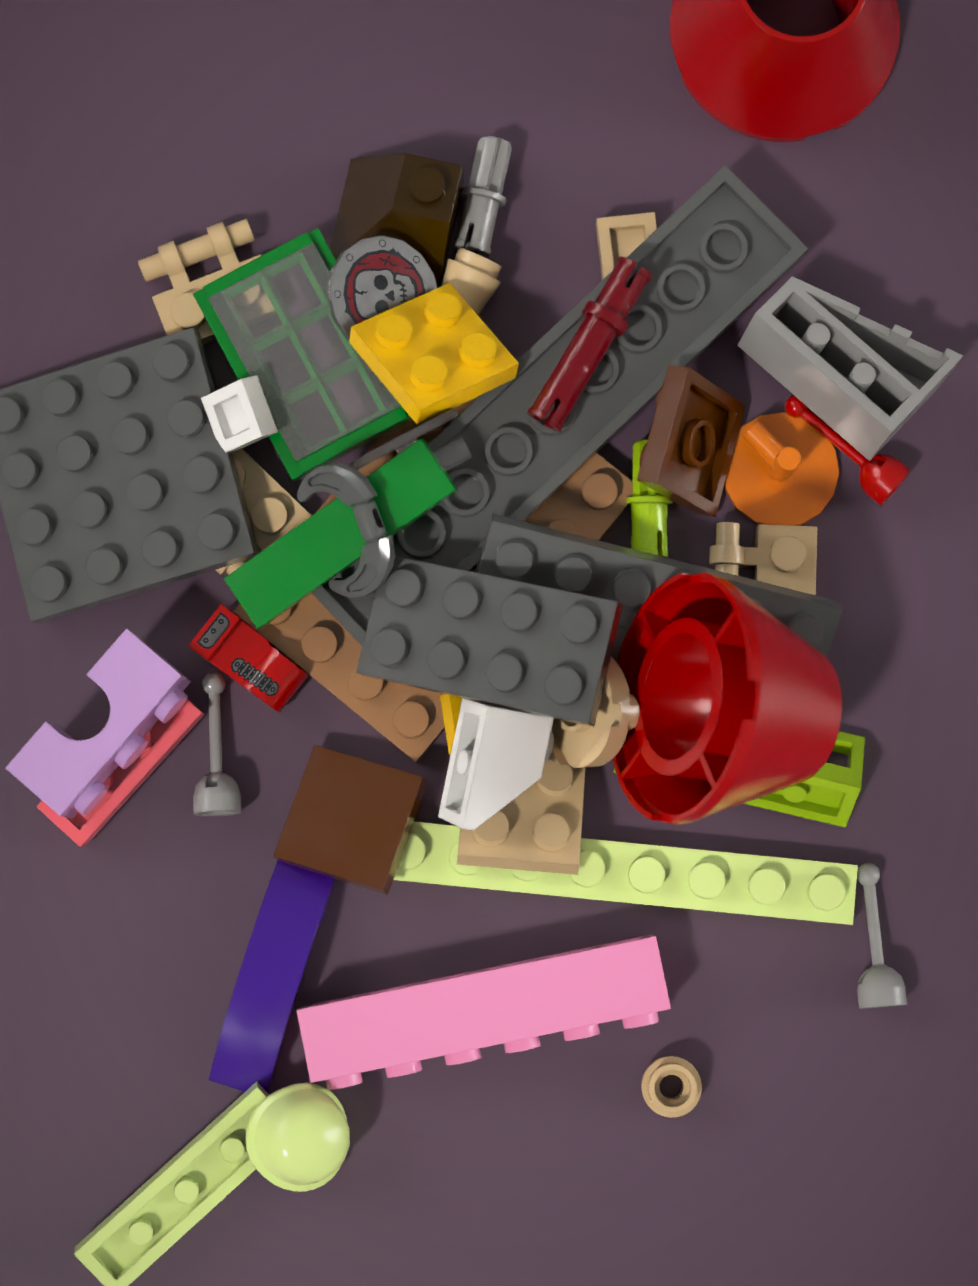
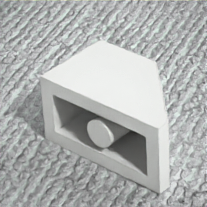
M462 698L438 817L462 829L475 830L541 779L544 762L549 759L553 749L554 738L551 730L553 718Z

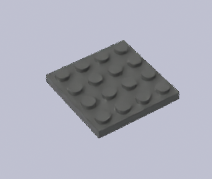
M194 327L0 389V504L30 622L44 623L249 560L259 554L232 452L225 453L215 438L201 400L202 397L215 392V387L200 332Z

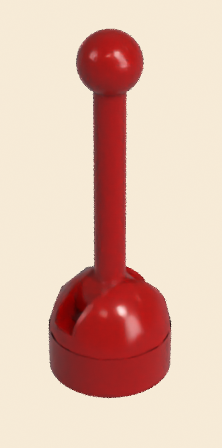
M792 395L786 400L785 411L790 417H801L860 466V487L879 506H882L892 496L911 472L910 468L889 454H876L869 461L828 424L808 409L796 396Z

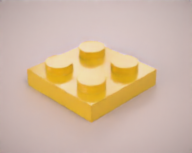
M450 283L351 326L349 343L417 425L516 378L518 361Z

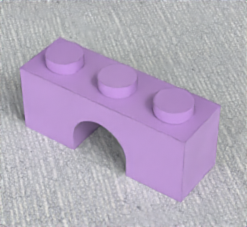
M127 628L86 674L104 690L109 699L110 716L103 730L90 739L75 740L59 726L45 722L5 768L59 816L74 818L78 812L83 816L91 812L108 791V788L103 784L118 766L126 769L132 765L148 745V742L143 738L158 719L163 723L168 722L181 709L188 698V695L183 691L191 681L138 635Z

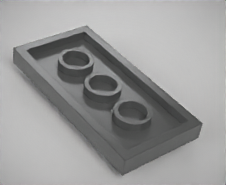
M395 556L393 568L385 584L376 590L356 673L366 677L594 727L623 605L617 601Z

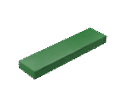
M419 439L366 477L378 495L372 498V500H375L386 529L387 534L385 537L394 536L458 491V488L424 439ZM336 498L224 578L257 629L263 628L360 560L361 546L367 543L363 541L352 511L354 505L347 507L340 499Z

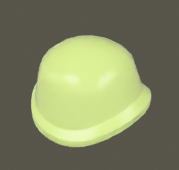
M297 1083L270 1094L254 1109L246 1129V1148L256 1170L274 1185L295 1192L314 1190L329 1182L339 1171L350 1146L349 1126L343 1106L332 1092L316 1083Z

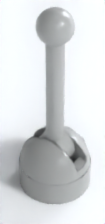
M217 672L208 673L202 680L203 690L208 694L210 772L203 776L195 786L193 814L197 816H227L241 813L239 786L233 777L222 772L220 694L224 691L226 682L224 677Z
M863 863L858 867L857 880L864 888L872 966L858 980L857 997L859 1009L907 1005L906 988L902 976L893 968L884 964L875 887L880 878V871L873 863Z

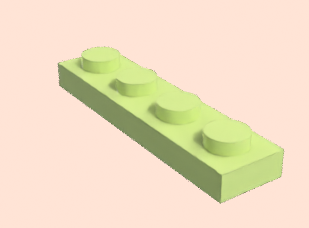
M257 1081L75 1246L74 1255L104 1286H129L256 1170L246 1148V1129L254 1109L263 1099L269 1096Z

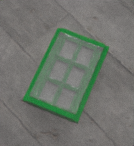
M319 228L288 241L193 293L238 380L257 375L278 431L270 435L269 438L293 482L303 476L305 477L317 467L336 461L412 419L349 343L350 338L335 317L330 291L333 270L337 262Z

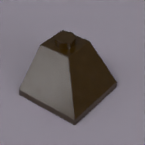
M407 153L352 158L330 245V251L336 262H339L344 251L361 239L376 236L403 240L423 256L434 273L437 288L441 287L460 206L461 189L464 188L463 166Z

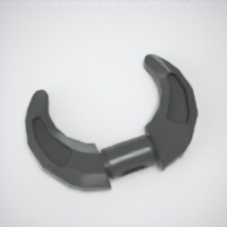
M341 463L319 466L305 476L297 491V499L300 502H305L311 499L317 492L323 491L333 494L347 507L354 505L352 511L363 541L367 543L361 546L359 566L354 574L348 578L330 580L329 587L332 591L349 598L370 595L385 584L393 568L395 558L392 535L385 537L387 534L377 504L375 500H372V498L378 495L368 478L351 467Z

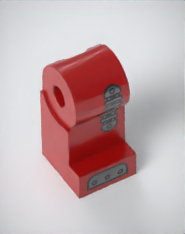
M222 604L188 645L193 651L279 713L309 676L282 655L281 651Z

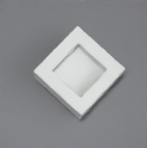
M257 375L240 379L201 398L214 436L225 453L239 450L278 432Z

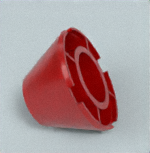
M673 0L669 21L670 46L673 48L675 60L682 74V82L694 100L718 122L736 132L760 140L773 142L803 141L804 137L820 134L834 128L837 130L858 117L878 96L890 75L898 52L900 18L897 1L831 0L837 10L840 25L830 31L814 36H793L774 30L762 22L752 11L747 0Z
M705 572L693 575L677 574L663 582L647 598L632 621L617 660V664L627 681L629 694L637 699L640 710L637 725L627 731L623 746L613 758L618 781L633 807L650 820L662 821L668 824H685L802 783L813 777L828 760L834 748L841 723V688L836 671L828 658L729 581L715 574Z

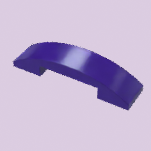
M277 860L234 987L214 1056L209 1081L244 1092L257 1081L268 1093L285 1041V1032L319 925H321L335 878Z

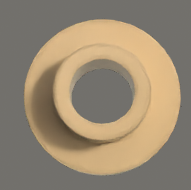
M664 1056L656 1059L646 1068L641 1080V1091L646 1104L651 1110L661 1116L675 1118L689 1113L697 1105L702 1092V1083L698 1071L690 1062L677 1056ZM668 1075H676L682 1081L681 1091L674 1097L664 1096L660 1091V1083Z

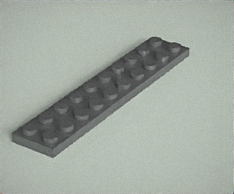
M724 165L626 257L637 264L625 282V286L634 271H639L641 267L647 269L653 277L646 284L625 319L629 324L623 336H615L565 420L561 432L553 431L543 425L554 408L555 402L544 420L540 419L539 422L530 417L527 411L534 404L573 336L585 319L582 314L588 301L595 302L610 274L517 360L519 365L514 380L480 395L428 444L458 488V491L392 536L395 556L472 572L478 566L492 514L525 521L657 396L659 389L663 386L668 365L688 367L803 258L808 248ZM360 560L333 579L348 578L353 575L359 566ZM328 581L312 594L363 646L376 591L367 596L349 598L332 591Z

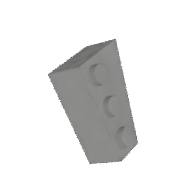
M792 276L754 314L737 346L870 461L942 385L963 358V355L948 348L942 353L910 338L912 331L897 324L892 329L858 314L861 309L860 307Z

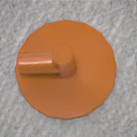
M784 412L761 415L739 429L724 484L725 492L735 508L755 524L800 526L819 515L835 493L839 476L836 450L829 440L801 417L793 418Z

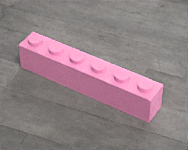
M650 934L308 1004L298 1008L297 1015L310 1082L325 1080L327 1090H334L363 1083L361 1073L385 1068L387 1078L422 1071L420 1060L439 1056L445 1057L446 1065H456L481 1059L480 1048L504 1043L505 1053L537 1048L541 1046L539 1036L563 1031L565 1041L588 1038L600 1034L598 1024L622 1019L624 1029L646 1026L659 1022L658 1011L671 1009L657 939L656 936Z

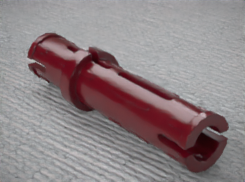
M625 257L618 258L615 268L595 302L588 301L582 310L585 319L576 331L532 407H529L527 414L539 422L540 419L544 420L555 402L554 408L543 424L547 428L561 432L565 420L615 336H623L629 324L625 319L646 284L653 277L647 269L641 267L639 271H634L625 286V282L637 264L636 262Z

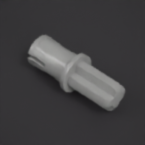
M487 136L481 137L478 141L469 185L462 188L460 193L465 202L457 238L453 244V248L456 250L459 248L471 252L478 250V255L490 256V245L499 207L505 206L507 201L506 197L502 195L512 147L511 143L504 139Z

